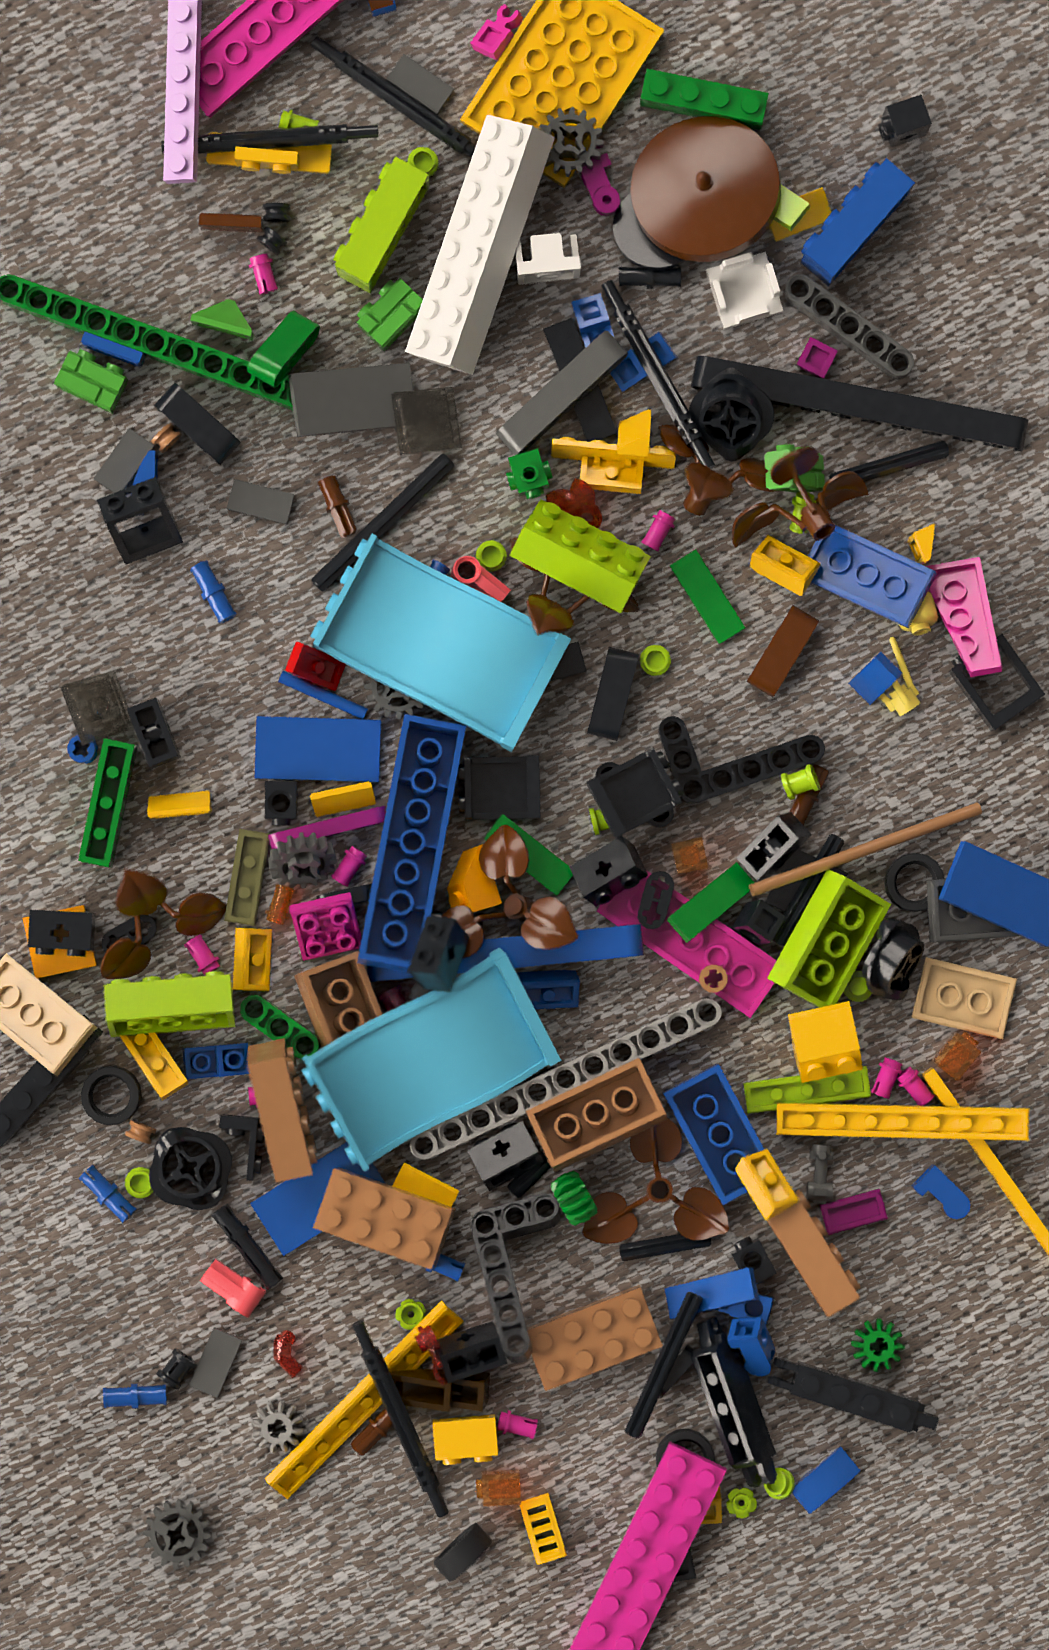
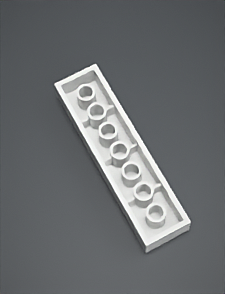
M486 115L405 352L426 361L473 375L553 145L554 136L531 125Z

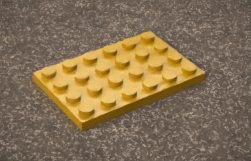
M536 0L464 112L460 122L478 134L481 133L486 115L531 125L539 129L540 124L549 125L547 122L548 115L557 118L558 109L561 108L564 115L569 114L570 108L574 107L575 115L579 116L585 110L587 121L594 117L596 119L594 129H603L662 37L664 29L618 0ZM566 123L565 125H566V126H577L578 124H575V123ZM589 135L587 136V139L583 141V146L586 148L587 152L591 145V139ZM564 137L565 146L571 144L573 147H576L575 138L569 140ZM556 138L554 139L553 145L557 143ZM574 158L562 159L564 161H576ZM551 164L544 168L542 174L565 188L576 170H571L570 176L566 177L565 169H560L555 174L553 171L554 164Z

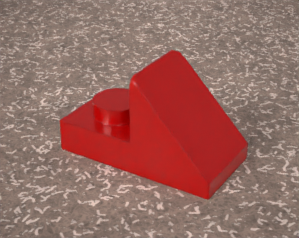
M295 642L285 671L306 681L336 691L346 664L308 645Z

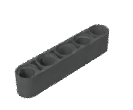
M797 274L788 280L784 295L792 306L890 378L900 380L909 375L914 366V358L909 350L808 276ZM796 283L804 285L807 289V295L801 298L795 297L791 293V286ZM819 302L828 303L832 308V313L828 316L818 314L816 304ZM845 320L853 321L857 326V332L854 334L844 333L841 329V323ZM871 338L879 340L882 350L878 353L870 352L866 347V341ZM894 357L903 358L907 363V369L904 371L894 370L891 366V359Z
M608 330L603 332L504 423L496 432V435L514 455L524 453L627 357L628 352Z

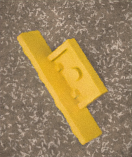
M332 144L271 149L236 147L235 151L207 153L206 161L208 164L240 166L242 170L260 171V168L272 169V172L279 174H290L291 171L328 174L330 172Z
M562 437L560 439H552L551 448L552 458L582 460L580 489L641 494L643 466L674 469L676 453L665 446L649 447L648 456L646 457L617 454V444H608L603 440L587 442L577 441L571 437Z

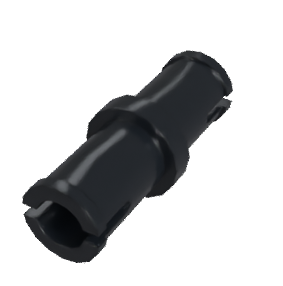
M619 266V286H647V289H653V286L681 287V267L666 270H650L642 267Z

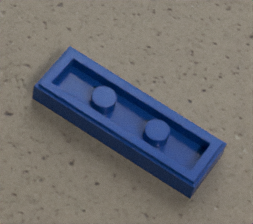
M753 1268L736 1270L664 1288L670 1319L675 1320L687 1292H693L703 1298L697 1314L759 1299Z

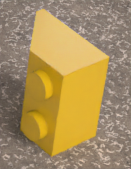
M849 1001L788 1015L794 1057L802 1083L863 1070L860 1046Z

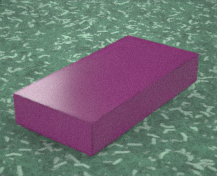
M879 1188L819 1205L827 1235L888 1219Z

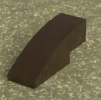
M442 1369L391 1372L393 1381L405 1406L450 1412L452 1407L483 1412L489 1400L490 1373L481 1372L447 1383Z

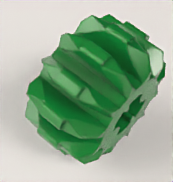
M575 1171L567 1174L564 1173L551 1183V1190L570 1224L576 1226L580 1223H585L597 1214V1206L579 1173Z
M876 1318L875 1328H872L868 1320L864 1321V1326L868 1331L864 1333L858 1328L855 1329V1334L861 1337L862 1340H852L851 1346L862 1349L855 1351L853 1357L855 1359L864 1357L861 1366L865 1369L873 1361L872 1367L874 1372H879L880 1362H883L885 1368L890 1370L892 1368L888 1361L890 1357L897 1362L901 1360V1357L894 1353V1350L905 1349L904 1344L894 1343V1341L902 1337V1333L896 1331L890 1334L894 1328L892 1322H888L884 1329H882L883 1322L881 1318ZM881 1337L880 1340L883 1343L886 1342V1346L880 1348L879 1353H874L875 1350L872 1347L870 1348V1343H875L876 1338Z

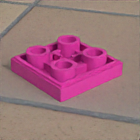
M351 892L289 905L303 961L360 948L362 936Z

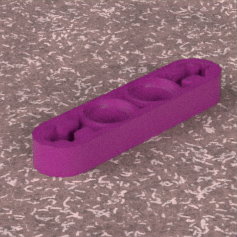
M386 806L371 808L270 834L268 838L271 849H278V841L286 843L288 841L287 836L289 835L294 839L298 838L301 832H303L304 837H309L311 833H316L317 838L322 836L330 837L344 831H353L384 823Z

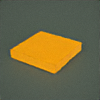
M85 905L57 910L86 913ZM29 917L23 918L28 942ZM61 924L59 930H54V936H58L60 942H62L63 937H69V931L64 930L63 924ZM29 947L36 978L97 966L94 951L86 950V956H67V949H55L54 955L35 954L36 948Z

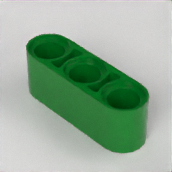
M291 311L255 352L250 360L247 372L272 387H277L313 345L321 326L296 311Z
M251 995L242 1001L240 1013L245 1021L273 1041L285 1038L287 1048L293 1047L297 1058L302 1059L306 1055L311 1056L319 1051L320 1043L316 1034L260 995ZM252 1000L260 1001L263 1005V1013L258 1018L251 1017L247 1012V1005ZM277 1018L286 1020L289 1025V1030L284 1036H278L272 1030L273 1021ZM303 1036L311 1038L314 1042V1049L309 1054H303L298 1050L297 1042Z

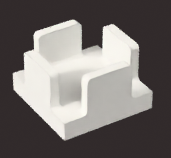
M560 233L531 236V261L523 262L521 240H519L515 251L518 285L580 278L581 267L576 234L570 235L572 257H565L563 255Z
M749 252L723 260L721 265L706 269L723 330L783 312L779 298L780 288L773 265L769 263L766 252L756 255Z

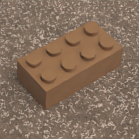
M359 951L294 975L321 1048L353 1029L383 1015L363 964L357 963Z
M285 1038L248 1046L247 1065L275 1182L313 1175V1164L317 1163V1148L314 1135H308L310 1134V1118L307 1106H301L304 1103L300 1076L294 1077L297 1074L293 1047L287 1048Z
M640 1058L526 1110L554 1172L668 1120Z
M337 1167L333 1168L313 1228L432 1270L437 1266L456 1208Z
M798 1189L794 1193L799 1201L773 1218L768 1219L767 1222L822 1311L829 1318L858 1300L860 1296L856 1291L861 1286L849 1269L845 1272L840 1266V1263L844 1262L843 1257L833 1243L827 1245L823 1237L828 1233L816 1216L813 1218L809 1216L806 1210L811 1208L802 1191Z
M640 1285L527 1327L532 1344L531 1355L545 1391L663 1346Z

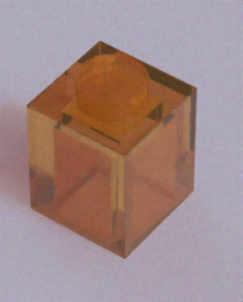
M702 837L670 844L677 875L709 868Z
M965 1031L962 1035L954 1032L931 1061L952 1079L959 1081L981 1054V1051L976 1048L979 1042Z
M519 1469L482 1471V1479H476L477 1499L483 1498V1507L521 1505Z

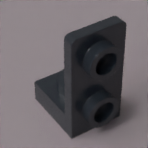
M222 1114L220 1115L219 1128H226V1134L245 1136V1130H250L246 1180L253 1181L255 1174H261L262 1156L256 1155L257 1143H263L264 1141L262 1124H259L260 1117Z

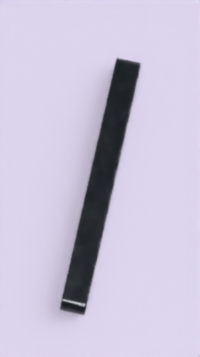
M696 356L691 388L693 389L704 388L722 370L735 368L766 393L774 405L790 407V405L801 406L800 410L815 413L826 411L831 412V416L851 419L852 416L862 418V422L881 425V422L892 424L893 428L908 431L914 428L923 430L922 433L939 437L945 434L953 436L955 440L970 443L976 440L983 442V445L1003 449V446L1014 448L1013 451L1018 452L1023 451L1029 420L1023 417L714 357Z

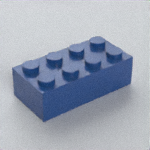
M887 158L881 165L875 162L862 180L864 185L861 188L855 185L844 198L845 201L841 205L844 208L840 212L834 209L823 222L824 225L821 228L823 232L820 235L814 232L803 245L804 248L801 253L804 255L801 264L828 287L910 194L915 184L912 179Z
M716 1063L662 1093L720 1202L724 1205L748 1192L735 1170L743 1157L765 1149L720 1065Z

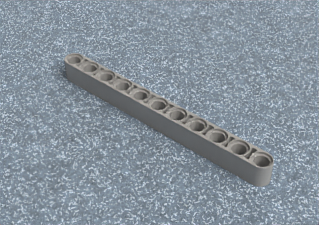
M704 998L512 1087L483 1104L416 1135L410 1141L411 1152L418 1159L425 1160L525 1114L526 1110L637 1058L641 1060L715 1025L721 1018V1007L715 1000ZM705 1003L712 1004L716 1011L714 1018L710 1021L701 1020L698 1014L700 1006ZM678 1016L685 1018L687 1021L686 1031L679 1035L674 1034L670 1029V1022ZM655 1030L659 1034V1042L655 1047L649 1048L643 1045L641 1039L645 1031ZM620 1043H626L631 1048L630 1057L624 1061L617 1060L613 1054L615 1046ZM592 1056L599 1057L603 1062V1068L597 1074H590L585 1069L586 1060ZM570 1070L573 1072L575 1080L570 1087H562L557 1083L556 1079L560 1071ZM541 1083L545 1086L547 1092L542 1100H533L529 1096L528 1089L532 1084ZM507 1096L514 1097L518 1101L517 1110L511 1114L503 1112L500 1108L501 1100ZM476 1110H485L489 1114L490 1121L486 1126L478 1127L472 1122V1114ZM449 1123H456L461 1128V1136L456 1140H449L444 1135V1127ZM427 1136L432 1140L433 1149L429 1153H421L416 1149L415 1143L419 1137Z

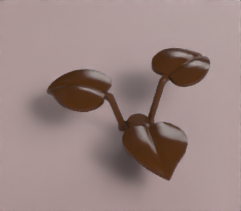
M662 425L658 427L662 441L672 452L683 457H693L695 462L689 463L685 470L690 491L683 505L690 513L698 516L705 515L713 499H725L732 495L734 491L732 483L740 477H744L745 482L755 489L780 492L766 488L765 473L768 470L765 469V462L755 458L742 459L739 463L741 470L736 471L727 479L724 475L716 473L715 470H711L698 461L691 446L687 447L675 425ZM702 440L704 446L709 452L708 444L704 440Z
M801 447L779 458L770 471V477L777 485H783L792 479L794 480L807 504L801 510V520L777 504L768 506L765 502L757 503L741 512L735 519L732 528V543L735 548L738 547L755 532L773 523L779 514L797 524L803 532L808 530L814 540H823L835 530V524L831 520L828 510L842 502L860 496H868L866 484L857 473L852 471L842 472L825 483L823 492L818 494L816 503H813L801 483L799 475L807 473L816 465L819 453L815 447Z
M512 538L509 540V542L511 543V551L518 538ZM517 560V561H518L520 564H522L524 567H526V568H528V569H530V570H532V571L540 572V571H538V570L532 568L531 566H529V565H527V564H525V563H523V562ZM544 574L541 594H531L527 599V609L536 635L548 632H564L572 629L574 620L571 613L590 597L583 595L566 610L557 602L546 597L551 577ZM632 594L622 612H639L640 608ZM600 603L602 606H604V607H606V608H608V609H611V608H609L608 606H606V605Z
M508 825L500 826L486 840L479 854L480 867L485 875L495 880L504 877L505 884L512 891V895L504 902V911L480 915L474 918L471 909L462 905L452 907L442 915L445 918H455L470 937L463 958L475 955L482 947L484 931L477 924L481 921L500 918L507 919L509 917L523 921L521 934L524 940L529 945L539 949L560 948L573 943L579 938L570 913L560 900L553 897H545L534 902L532 899L522 896L520 890L511 882L510 877H521L526 873L529 865V853L521 836Z
M125 869L122 883L116 895L115 904L121 914L134 917L136 939L132 941L129 938H121L108 948L100 967L102 977L106 979L129 978L139 974L148 966L151 960V951L148 946L141 944V914L150 915L160 905L173 918L178 919L175 927L179 933L194 936L212 929L223 917L227 903L210 893H196L187 897L180 904L179 912H176L164 902L168 893L165 884L160 879L145 872Z
M668 1118V1120L630 1138V1149L634 1158L641 1163L653 1161L655 1179L648 1183L646 1187L647 1195L628 1206L625 1198L618 1193L605 1192L593 1199L597 1206V1214L584 1223L582 1234L589 1240L604 1244L618 1243L628 1239L633 1235L638 1226L637 1218L630 1211L649 1200L655 1203L671 1200L680 1207L674 1213V1225L682 1236L691 1240H704L725 1234L729 1230V1224L723 1205L711 1191L701 1187H692L686 1191L682 1201L672 1194L673 1187L670 1181L661 1177L658 1161L670 1162L674 1160L682 1148L680 1130Z

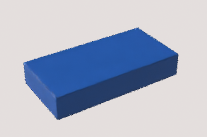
M84 332L81 340L83 346L87 349L139 368L143 366L146 358L143 352L88 332Z

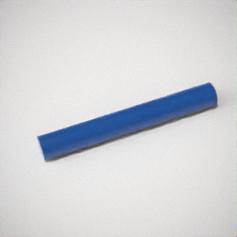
M282 671L278 682L360 719H364L368 711L366 707L288 672Z

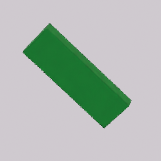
M696 549L669 566L719 645L745 629L744 624Z
M501 814L483 839L487 840L502 825L512 827L523 839L529 853V865L526 872L557 896L573 876L570 866L504 814Z
M736 862L669 916L667 921L682 939L688 943L751 892L749 885L755 882Z

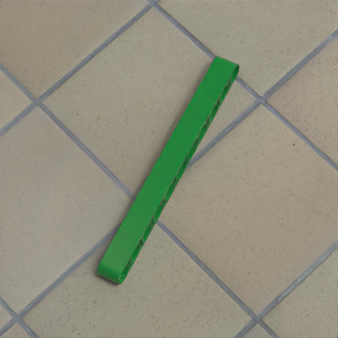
M7 274L0 277V300L9 307L83 334L84 332L91 333L143 352L148 358L293 410L288 376L281 381V388L276 394H268L264 391L266 382L253 375L244 384L238 383L235 380L236 373L241 369H247L249 361L15 275ZM8 284L18 285V292L14 297L6 298L3 295V290ZM40 294L46 295L47 303L43 308L37 309L32 306L35 296ZM67 305H74L77 309L75 316L71 319L61 317V311ZM95 316H103L106 319L104 327L99 330H93L90 327V322ZM126 326L133 327L135 335L132 339L124 341L119 338V332L122 328ZM154 337L164 339V346L159 351L148 349V343ZM182 348L193 350V357L188 362H181L177 359V354ZM213 358H218L223 363L222 368L216 373L206 370V364Z

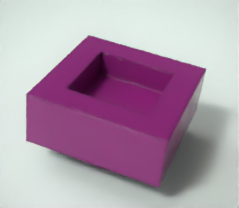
M810 337L796 367L824 379L838 351Z

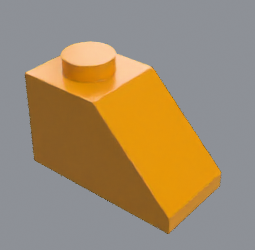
M483 844L462 852L447 886L451 908L463 905L469 907L472 913L502 904L495 879L486 876L480 867L479 854Z

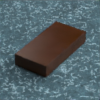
M199 214V227L201 230L263 233V220L260 215Z

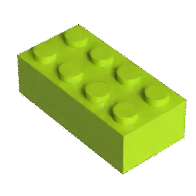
M396 156L392 164L386 162L379 175L381 181L377 191L372 189L364 202L366 208L362 218L357 216L354 219L348 232L351 234L350 240L347 245H340L333 259L336 261L335 267L339 277L368 293L372 292L430 187L429 174Z
M540 499L523 526L509 555L619 613L625 607L651 557L639 547L628 545L617 539L612 533L601 531L588 524L585 519L575 517L561 510L556 504Z
M826 870L767 979L818 1008L837 1004L878 930L881 921L889 910L891 903L849 878L834 871Z
M222 971L207 972L202 977H193L191 974H178L174 976V979L161 980V977L150 976L143 978L142 982L116 979L111 981V984L104 985L106 1023L111 1037L236 1027L230 974L224 975Z

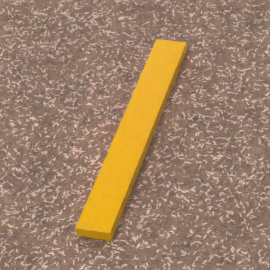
M929 1068L922 1073L923 1079L942 1106H960L934 1068ZM966 1139L1049 1256V1231L985 1140Z
M777 1103L776 1135L1029 1141V1108Z
M441 1300L384 1358L390 1374L394 1371L416 1370L436 1350L433 1340L451 1335L464 1322L461 1317ZM370 1373L265 1478L267 1483L287 1500L383 1404Z

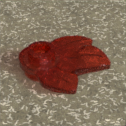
M575 478L571 484L570 491L567 489H556L546 494L547 502L556 504L561 510L575 517L582 518L583 513H590L593 518L587 521L588 524L596 528L600 527L603 518L602 512L595 505L596 495L594 490L585 481Z
M431 1326L417 1327L419 1334L414 1337L422 1353L426 1351L430 1353L433 1363V1374L436 1380L442 1385L448 1384L442 1379L438 1370L443 1365L438 1360L434 1351L441 1348Z

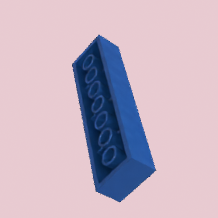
M404 714L358 964L409 973L408 969L426 918L431 916L465 735V725Z

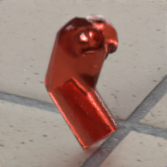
M284 1330L281 1334L276 1335L273 1341V1358L293 1378L302 1370L303 1366L291 1355V1345L296 1342L295 1335L289 1330Z

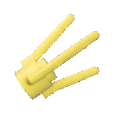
M891 637L889 640L906 685H900L898 680H896L892 684L894 690L889 693L892 699H889L884 693L878 698L885 703L890 712L896 710L902 716L920 704L916 697L919 692L912 682L896 639Z

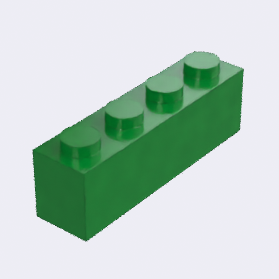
M646 69L640 106L692 117L716 116L740 122L751 129L761 130L769 93Z
M103 739L78 861L113 868L138 746Z

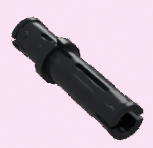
M227 1203L211 1215L228 1238L226 1240L228 1243H233L236 1249H238L267 1290L283 1279V1276L273 1266L248 1232V1226L241 1223Z

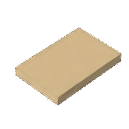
M925 957L911 1018L1003 1039L1017 979Z

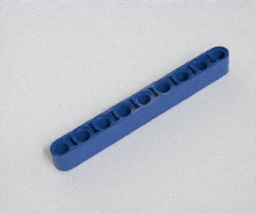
M641 924L576 930L579 936L576 941L555 949L535 948L529 945L523 936L484 939L481 949L475 955L462 959L457 974L470 970L490 956L489 953L499 947L507 954L513 968L643 956ZM366 965L370 982L413 978L410 973Z

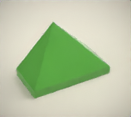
M227 299L193 313L190 321L193 325L253 340V331L234 300Z

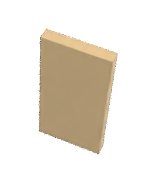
M6 953L0 960V1030L54 1075L58 1076L97 1027Z

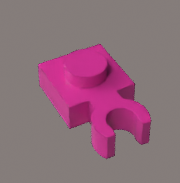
M502 5L497 11L496 21L493 22L487 19L470 42L472 48L481 54L498 60L514 36L511 29L517 28L523 20L520 12L516 10L511 17H508L510 10L507 5Z

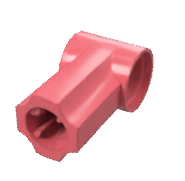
M472 556L459 558L451 569L453 579L500 602L511 591V589L483 568L477 559ZM464 563L471 565L474 569L473 578H462L458 573L459 565Z
M218 1259L213 1261L200 1280L207 1287L225 1298L226 1303L247 1318H249L266 1294V1290L252 1284L250 1278L240 1276Z

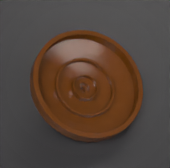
M701 116L682 120L667 127L646 145L635 164L630 191L637 221L646 236L657 247L680 259L710 262L737 255L762 237L777 213L781 196V183L774 155L766 142L755 131L732 119Z

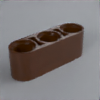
M792 605L747 682L769 696L774 697L818 625L819 620Z

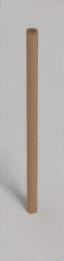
M978 802L750 884L751 894L753 896L763 894L982 814L981 806Z

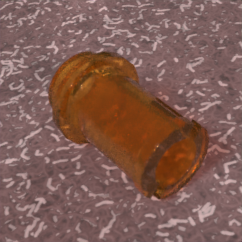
M276 884L269 911H265V914H267L266 921L284 925L285 920H289L287 913L295 890Z

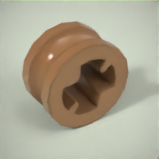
M172 423L163 427L151 441L154 445L158 444L160 446L159 451L161 453L166 452L182 436L180 431L175 432L173 430L174 425Z
M718 965L706 966L699 975L701 987L712 993L719 992L725 988L728 980L726 971ZM712 969L717 970L716 974L721 973L722 980L717 982L716 988H711V983L706 984L704 980L705 977L709 976V970Z
M130 1120L131 1129L126 1131L125 1135L137 1141L151 1144L150 1136L153 1133L155 1134L156 1129Z

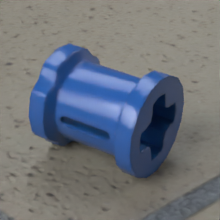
M77 735L69 741L67 751L70 758L74 761L88 764L97 757L98 746L92 738L86 735ZM79 742L83 744L89 743L90 745L87 748L89 754L86 757L81 754L76 755V752L79 750L77 746Z

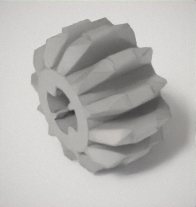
M280 1400L278 1410H275L272 1401H268L267 1409L269 1413L259 1407L256 1413L263 1420L252 1419L251 1425L261 1428L254 1431L252 1437H264L259 1444L261 1449L268 1442L272 1443L270 1453L275 1454L277 1444H280L284 1453L288 1452L289 1446L287 1441L297 1446L299 1440L293 1434L301 1435L304 1433V1428L294 1426L303 1421V1416L291 1417L297 1408L295 1405H292L287 1412L284 1411L285 1400ZM276 1419L282 1420L281 1425L286 1426V1430H281L280 1434H274V1428H269V1424H274Z

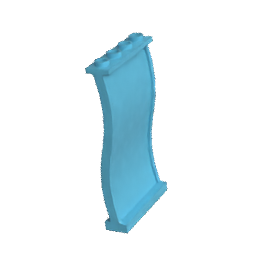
M371 534L368 541L362 539L354 554L359 557L354 568L350 566L346 568L340 580V583L344 584L340 594H332L325 610L329 611L325 622L319 620L310 636L315 639L313 648L321 650L372 679L445 714L512 752L571 638L557 632L536 635L531 619L527 615L419 562L378 539L374 534Z
M500 947L490 952V956L456 977L451 992L431 991L353 1029L313 1055L302 1057L306 1068L301 1071L310 1087L316 1084L321 1094L317 1095L316 1099L324 1113L330 1110L335 1120L330 1122L338 1139L344 1137L349 1146L344 1148L352 1165L359 1163L363 1171L370 1169L369 1165L407 1140L498 1096L545 1066L549 1065L551 1067L561 1061L507 954Z

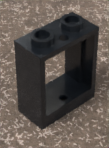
M156 477L97 499L104 522L125 565L183 543L175 518ZM159 507L162 514L161 517L128 530L119 531L117 523Z
M1003 634L996 637L997 645L1029 690L994 715L991 713L962 671L966 667L960 656L951 661L954 667L948 671L991 732L1045 695Z

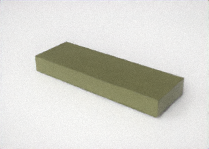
M239 829L224 921L256 925L269 847V833Z

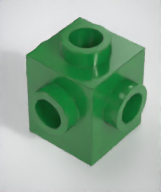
M535 449L508 457L511 472L506 473L511 491L517 489L519 497L526 495L527 499L544 495L543 489L549 488L548 480L552 479L553 476L548 460L542 462L539 450ZM526 472H532L534 473L535 477L532 479H526L524 477V474Z

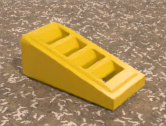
M549 1493L518 1502L537 1565L567 1556ZM542 1505L546 1506L547 1510L532 1515L528 1513L529 1509ZM547 1517L550 1519L549 1523L533 1527L531 1523ZM553 1529L554 1535L539 1540L536 1539V1534ZM557 1543V1548L540 1552L539 1547Z

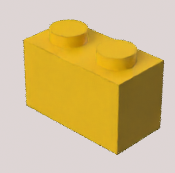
M495 1414L433 1419L435 1459L442 1460L443 1465L460 1464L461 1458L474 1457V1462H487L493 1460L492 1456L498 1455Z

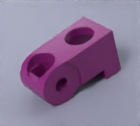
M605 153L601 155L600 160L591 159L593 169L590 170L586 166L582 167L581 178L594 210L599 215L607 217L615 214L619 208L620 195L617 190L611 187L605 170L610 169L612 164L608 154Z

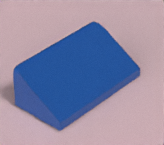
M576 970L516 973L535 1010L578 1007L580 979Z

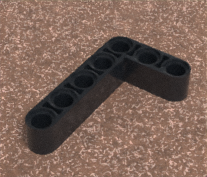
M670 716L663 719L658 728V736L673 779H677L683 792L684 785L689 781L697 782L701 787V793L697 798H688L686 795L680 797L681 800L688 804H696L802 768L808 764H813L819 761L825 753V744L821 738L815 735H806L701 771L684 721L679 717ZM671 722L679 725L681 729L680 736L673 740L668 739L663 732L664 726ZM812 741L817 744L819 751L816 757L808 758L803 754L802 745L804 742ZM783 751L788 755L789 763L787 767L778 768L774 765L772 757L775 752ZM685 752L690 756L691 764L688 768L680 769L675 766L673 759L676 753ZM747 761H753L758 764L760 772L756 778H748L743 773V765ZM724 771L730 776L728 787L718 788L714 784L713 777L716 772Z
M540 1194L481 1210L471 1219V1230L501 1345L507 1359L516 1364L526 1362L531 1357L532 1344L505 1241L550 1229L560 1222L561 1209L559 1203L550 1194ZM545 1205L555 1208L552 1215L548 1217H542L538 1214L539 1209ZM519 1213L524 1216V1220L519 1225L508 1223L509 1218L513 1214ZM484 1222L494 1224L491 1232L486 1234L480 1233L478 1228ZM492 1251H498L502 1254L501 1259L496 1263L486 1261V1256ZM504 1280L510 1283L509 1288L503 1293H497L493 1290L494 1285L499 1281ZM508 1310L517 1312L516 1319L511 1323L501 1320L502 1314ZM515 1340L525 1342L524 1349L519 1353H513L509 1350L510 1344Z

